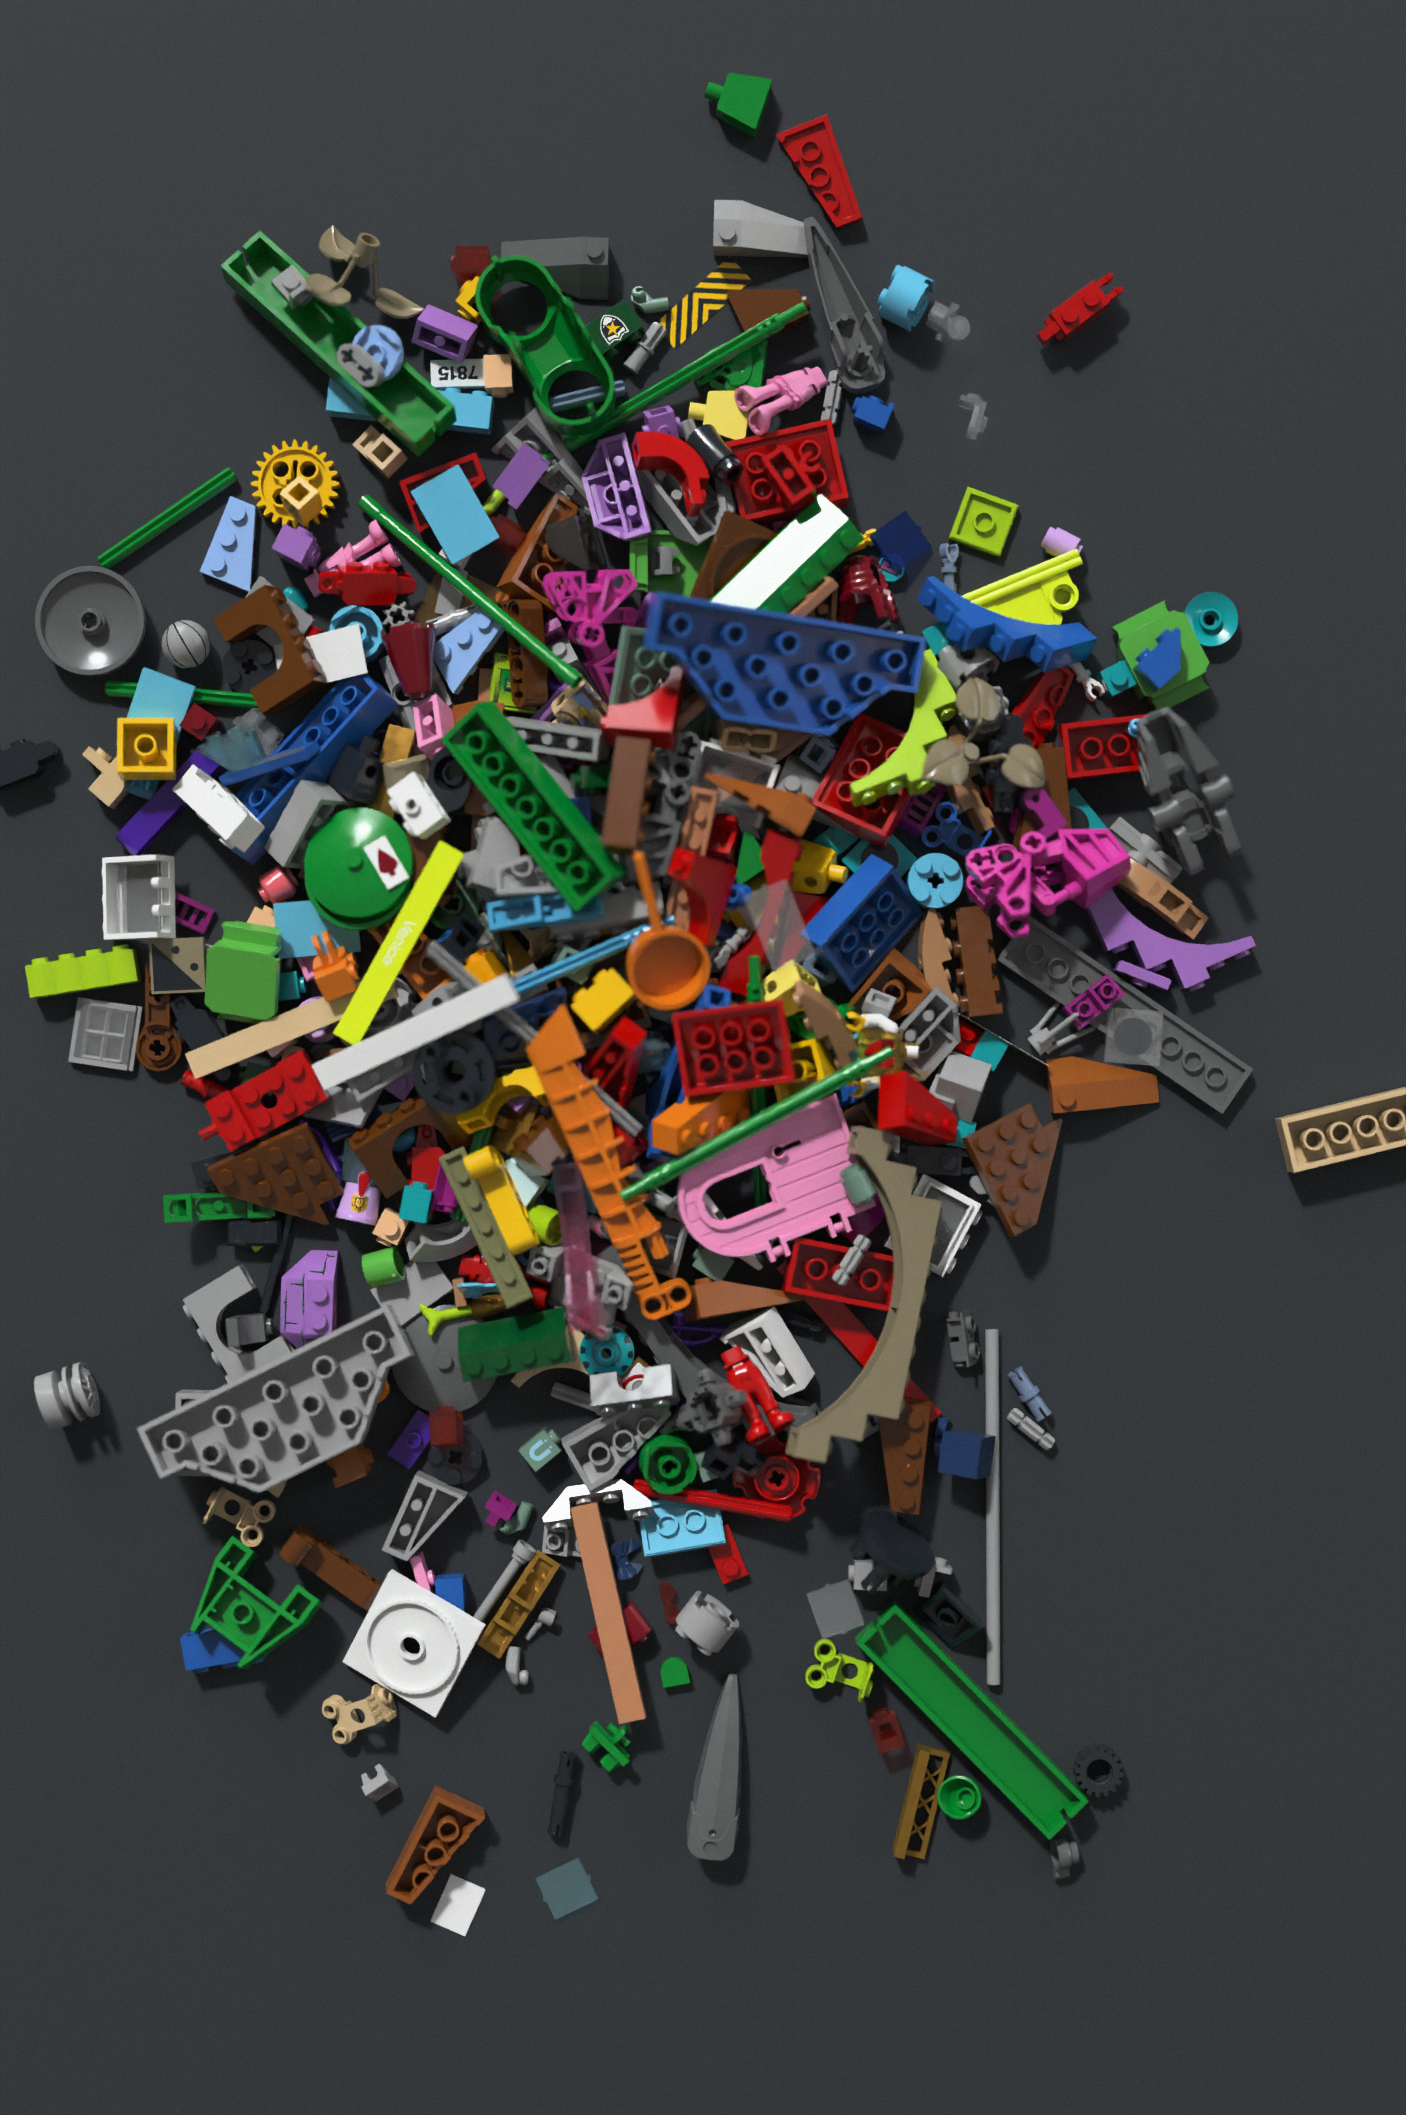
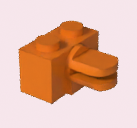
M326 930L322 932V937L328 952L319 935L312 936V942L318 954L313 960V970L315 972V981L325 1001L329 1002L357 990L356 980L359 979V974L356 968H359L353 952L348 953L345 945L337 948L329 931Z

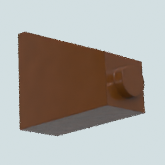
M798 289L730 290L726 292L727 303L742 333L776 313L778 315L782 314L802 301L807 312L785 324L784 329L768 337L767 340L808 321V311L811 310L806 296H800Z

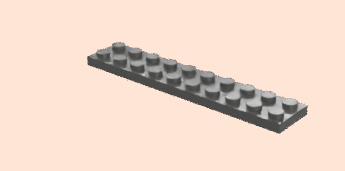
M1029 916V936L1010 939L997 958L998 962L1064 1007L1097 980L1109 973L1125 995L1107 1010L1100 1013L1089 1024L1114 1040V1032L1120 1022L1128 1018L1143 1020L1151 1030L1152 1041L1149 1048L1144 1053L1137 1055V1057L1220 1114L1224 1113L1253 1071V1068L1031 916ZM1023 922L1021 923L1017 931L1024 928L1025 925Z

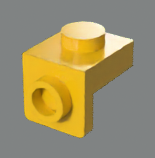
M478 276L472 281L468 280L463 284L459 291L461 294L455 300L459 308L457 313L467 321L473 320L477 325L481 322L479 313L472 307L476 304L475 291L479 280Z

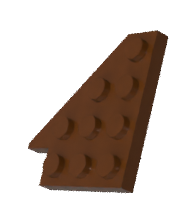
M1031 1103L1025 1104L962 1138L1009 1237H1014L1037 1224L1062 1125V1119L1058 1118L1042 1126Z
M307 1122L218 1161L207 1168V1172L220 1194L323 1225L330 1224V1218L322 1203L344 1194L343 1186Z

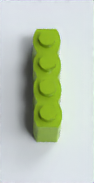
M126 944L113 946V952L102 953V949L85 951L86 956L76 958L75 953L58 955L59 960L52 962L48 961V957L32 959V964L25 966L29 996L36 999L141 982L137 950L129 949V945Z

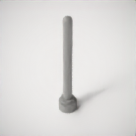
M518 1540L513 1547V1559L473 1616L477 1620L484 1621L520 1566L526 1564L527 1561L530 1562L537 1551L525 1541Z

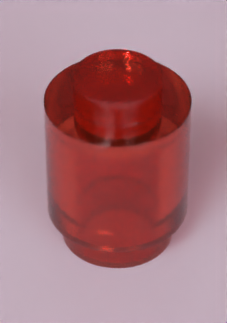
M499 514L497 517L492 516L490 521L500 537L494 542L508 551L513 550L516 552L527 533L522 531L523 527L502 514Z

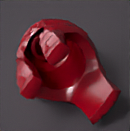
M858 555L848 559L838 573L840 588L838 589L839 598L837 600L839 605L837 609L839 614L836 619L837 622L854 625L856 611L874 603L878 618H890L892 623H898L901 620L898 615L899 609L896 606L895 598L892 597L891 590L888 589V583L885 581V576L882 574V568L878 561L866 555Z

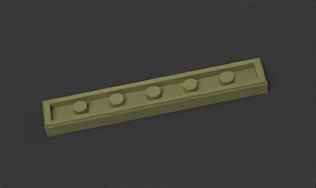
M463 1146L439 1157L438 1160L506 1308L509 1309L533 1298L514 1255L506 1244L478 1180H474L470 1176L465 1166L464 1157L468 1155Z

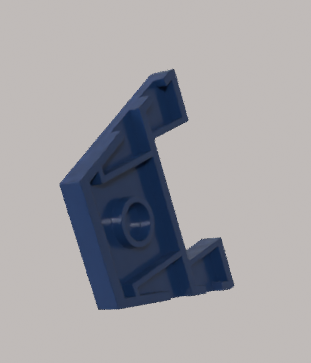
M564 987L558 988L510 1008L511 1011L517 1013L516 1016L519 1015V1018H522L521 1021L527 1022V1025H530L529 1028L532 1027V1030L535 1029V1032L537 1031L538 1034V1017L552 1016L560 1005H565L566 1007V991ZM496 1013L482 1018V1040L486 1042L493 1052L498 1075L507 1076L515 1070L533 1066L526 1051L530 1043L526 1044L527 1041L524 1042L525 1038L521 1039L522 1036L518 1037L519 1034L516 1035V1032H513L514 1029L510 1030L511 1027L508 1028L509 1024L505 1025L506 1022L500 1021L501 1017L495 1016Z

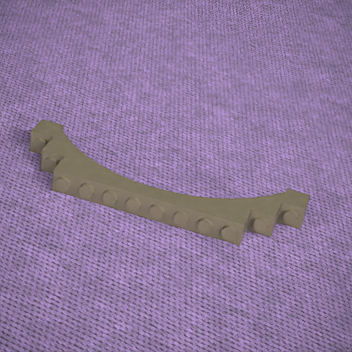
M851 1126L846 1154L853 1155L861 1167L865 1168L877 1190L876 1192L884 1209L891 1235L893 1286L885 1325L874 1352L852 1385L818 1416L799 1427L791 1426L786 1454L794 1457L826 1462V1457L830 1455L832 1450L831 1435L862 1441L863 1435L868 1430L867 1414L899 1419V1414L904 1409V1388L910 1380L908 1368L910 1359L915 1354L914 1338L921 1324L919 1313L921 1305H923L926 1299V1289L924 1288L926 1278L929 1277L932 1269L930 1258L937 1244L935 1232L937 1224L942 1218V1208H940L942 1201L911 1195L912 1190L915 1189L917 1184L916 1167L886 1161L887 1156L890 1155L892 1150L891 1133L860 1126Z

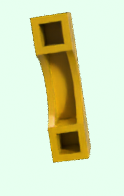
M534 1067L518 1069L510 1075L496 1078L491 1094L482 1104L470 1111L456 1113L458 1124L468 1134L493 1126L495 1117L503 1104L518 1096H531L537 1099L544 1107L549 1106L550 1102Z

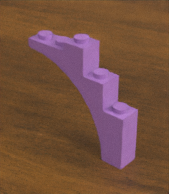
M1112 888L1086 908L1105 952L1112 949L1113 954L1129 948L1127 942L1130 941L1141 968L1156 972L1167 967L1165 962L1168 961L1180 989L1188 988L1190 992L1205 986L1203 981L1210 978L1206 967H1209L1210 971L1226 965L1225 959L1234 956L1235 960L1251 954L1249 949L1256 946L1252 936L1229 943L1213 945L1191 944L1168 938L1148 928L1131 915L1116 897Z

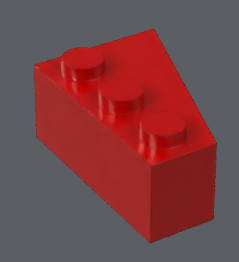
M477 453L399 481L420 535L430 525L411 491L456 465L460 466L474 491L486 481Z
M626 1016L619 1022L582 1072L584 1076L589 1078V1081L598 1079V1083L595 1085L600 1087L599 1089H602V1092H605L604 1094L610 1096V1099H613L612 1101H615V1104L618 1103V1106L620 1105V1108H623V1110L632 1097L647 1035L646 1031Z
M907 1071L880 1075L878 1130L927 1146L956 1142L957 1115Z

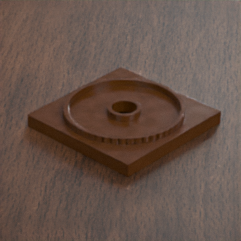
M725 510L689 597L710 600L778 533Z

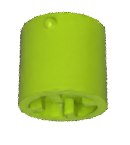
M537 1202L531 1204L526 1210L540 1242L549 1246H556L561 1243L569 1227L567 1215Z

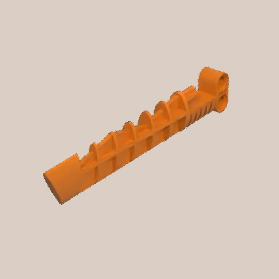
M560 1005L527 1046L526 1051L614 1249L620 1250L618 1258L624 1259L622 1267H627L629 1270L626 1276L632 1277L633 1280L631 1282L637 1288L634 1294L639 1302L642 1313L648 1319H658L687 1306L691 1301L690 1288L688 1283L681 1278H674L660 1284L640 1239L645 1238L654 1260L661 1259L669 1254L659 1230L662 1227L661 1222L656 1221L643 1204V1202L650 1198L648 1194L637 1195L624 1202L619 1193L630 1187L624 1176L634 1172L637 1168L633 1165L620 1170L616 1145L623 1142L624 1138L622 1136L614 1139L609 1115L611 1109L605 1106L591 1087L598 1083V1079L587 1081L572 1061L586 1052L565 1005ZM675 1288H683L686 1291L684 1296L678 1299L672 1297L671 1292ZM650 1299L660 1301V1305L656 1309H648L645 1304Z

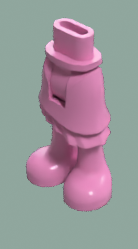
M816 366L812 369L805 367L803 370L767 379L766 386L763 387L741 386L735 390L734 398L740 410L748 411L760 402L772 396L774 397L775 401L756 407L748 416V424L753 433L762 435L770 428L773 416L786 409L794 411L800 408L801 405L810 400L814 395L820 393L821 388L827 386V380L819 367Z
M377 520L369 524V535L354 546L348 542L345 548L342 546L336 553L323 561L318 566V569H313V574L304 578L314 597L323 593L318 589L319 573L336 571L338 565L356 562V559L389 542L387 535ZM391 544L386 545L376 554L360 562L363 565H373L374 562H386L393 568L402 565Z

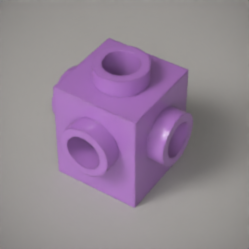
M669 405L642 411L645 425L641 426L642 432H661L679 438V434L682 433V425L679 417H675V413Z

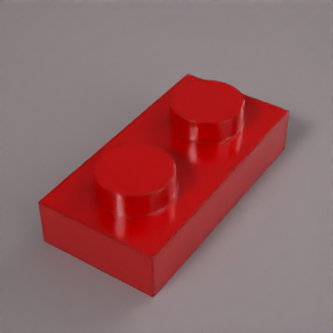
M728 1522L723 1524L726 1544L708 1547L723 1585L748 1575L747 1568Z

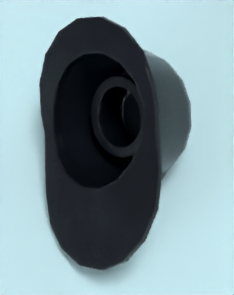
M445 747L434 755L426 783L445 812L455 811L465 803L469 795L472 779L450 750Z

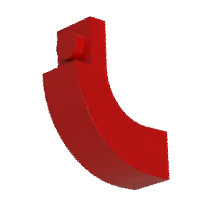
M636 432L632 443L636 470H661L672 475L682 487L687 516H699L702 506L706 504L705 488L710 478L702 458L691 446L672 435L661 432Z

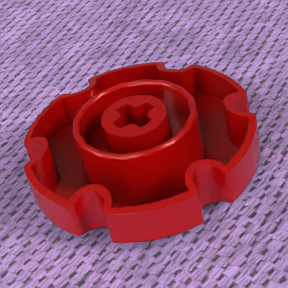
M777 1433L759 1445L757 1443L749 1444L748 1442V1445L768 1457L766 1464L752 1478L736 1468L733 1470L734 1487L743 1489V1494L739 1497L791 1506L793 1508L792 1519L802 1514L806 1510L803 1504L804 1500L808 1498L814 1500L817 1496L820 1486L819 1467L810 1465L809 1459L786 1454L788 1438L781 1441L778 1439ZM773 1471H777L778 1474H784L781 1476V1482L776 1483L774 1479L770 1480Z

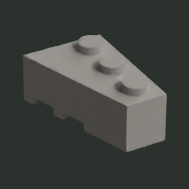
M301 780L295 788L287 807L283 810L275 829L270 834L264 849L283 867L303 868L309 841L318 827L334 814L346 810L348 807L354 808L358 802L347 798L329 783Z
M418 1470L382 1551L407 1561L466 1497L468 1492Z

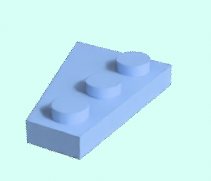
M230 496L200 569L202 574L246 592L251 590L257 520L256 506Z
M481 609L435 643L434 660L453 694L458 695L463 689L462 684L469 675H473L478 668L477 664L483 655L492 649L505 631Z

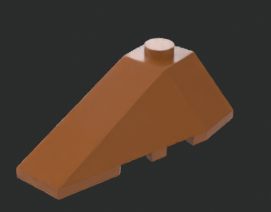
M557 491L552 494L507 565L497 585L498 589L513 599L538 600L543 610L554 612L543 592L542 583L546 574L565 572L567 565L570 563L571 555L568 554L570 540L574 536L578 506ZM560 579L557 580L558 584L555 586L556 590H559L558 585L561 584Z
M708 772L704 775V778L797 836H802L816 810V807L812 805L814 799L801 791L796 795L792 792Z
M1074 1056L1045 1059V1063L1049 1065L1046 1066L1050 1113L1159 1102L1157 1075Z
M711 1277L695 1280V1285L689 1287L691 1301L685 1306L684 1318L686 1323L720 1317L733 1312L741 1313L755 1310L756 1308L762 1309L773 1305L779 1306L804 1300L802 1294L726 1281L712 1282Z

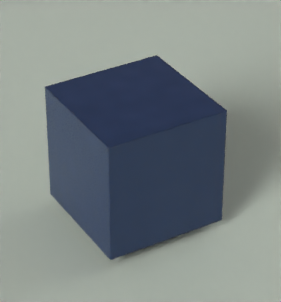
M962 1429L943 1431L938 1472L972 1479L990 1477L996 1436Z

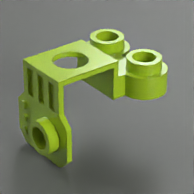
M829 1639L817 1641L814 1646V1654L820 1661V1665H811L806 1670L805 1678L807 1684L812 1688L818 1689L823 1687L827 1681L834 1683L835 1680L858 1688L859 1702L862 1701L864 1696L868 1697L873 1681L869 1680L871 1673H873V1663L841 1653L837 1654L834 1643ZM827 1645L830 1647V1651L823 1654L820 1652V1647ZM847 1663H852L858 1668L857 1675L852 1679L845 1678L842 1674V1668ZM813 1671H819L821 1677L815 1680L811 1677Z

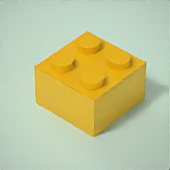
M118 718L117 773L120 780H176L177 727L174 718Z
M612 968L608 972L605 969L593 979L594 985L588 991L584 988L572 999L574 1004L571 1007L596 1035L600 1034L637 999L633 990Z
M813 1038L792 1044L797 1077L795 1082L774 1084L778 1103L836 1072L831 1050L828 1049L824 1038Z

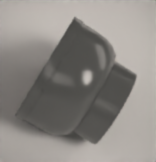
M1053 1839L1050 1842L1053 1877L1055 1880L1069 1878V1868L1072 1864L1079 1862L1077 1844L1075 1841L1068 1842L1066 1839Z

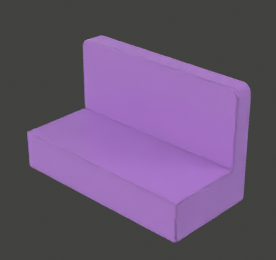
M524 443L496 480L493 488L501 491L509 499L508 504L517 510L549 466L550 461Z

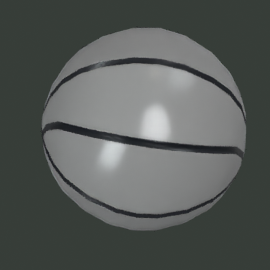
M177 621L171 624L163 634V653L169 662L179 668L190 669L197 667L209 655V635L201 625L194 621Z

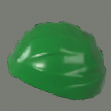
M954 1775L947 1778L940 1785L937 1799L941 1811L945 1815L953 1819L965 1820L980 1809L983 1796L975 1780L965 1775Z

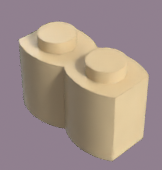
M718 718L717 733L721 747L734 751L748 748L759 753L775 750L778 736L776 727Z

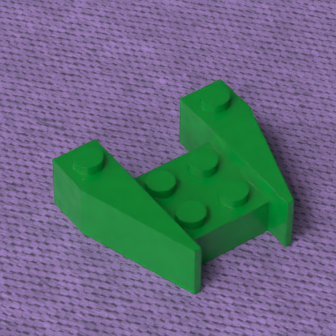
M232 1536L215 1558L190 1630L200 1635L207 1624L212 1626L246 1652L237 1664V1666L246 1670L305 1628L323 1605V1602L297 1584L284 1603L279 1606L242 1578L259 1555Z

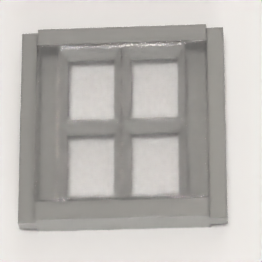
M78 997L68 1062L134 1071L136 1044L140 1033L143 1007Z

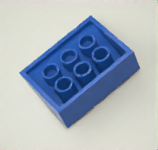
M871 854L799 934L810 950L850 992L854 993L924 913L894 866Z

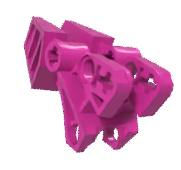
M630 569L597 570L594 582L586 584V571L548 573L543 579V592L558 618L563 621H571L566 628L567 639L575 645L582 646L586 660L582 661L581 664L603 701L608 706L618 648L608 647L604 638V630L599 624L624 623L627 627L636 628L635 621L638 617L636 609L617 606L638 586V583ZM617 576L622 578V585L619 589L615 585ZM560 579L561 584L558 585L559 590H556L555 586L558 584L557 580ZM570 603H573L575 606V612L572 616L568 613Z
M1058 829V840L1046 843L1042 834L1029 832L1021 839V852H1018L1014 846L1009 844L972 850L966 857V870L970 874L966 880V891L983 911L994 903L1000 906L997 926L1011 939L1029 936L1030 903H1033L1046 916L1053 915L1056 911V906L1068 899L1073 900L1086 909L1129 875L1131 860L1129 854L1109 829ZM1002 854H1010L1013 860L1003 863L999 861L998 857ZM980 860L982 866H977L975 861ZM1057 862V867L1046 870L1045 866H1043ZM975 883H978L982 888L977 889ZM1060 883L1062 890L1054 894L1047 886ZM1014 920H1019L1025 926L1023 929L1015 931L1009 927V924Z

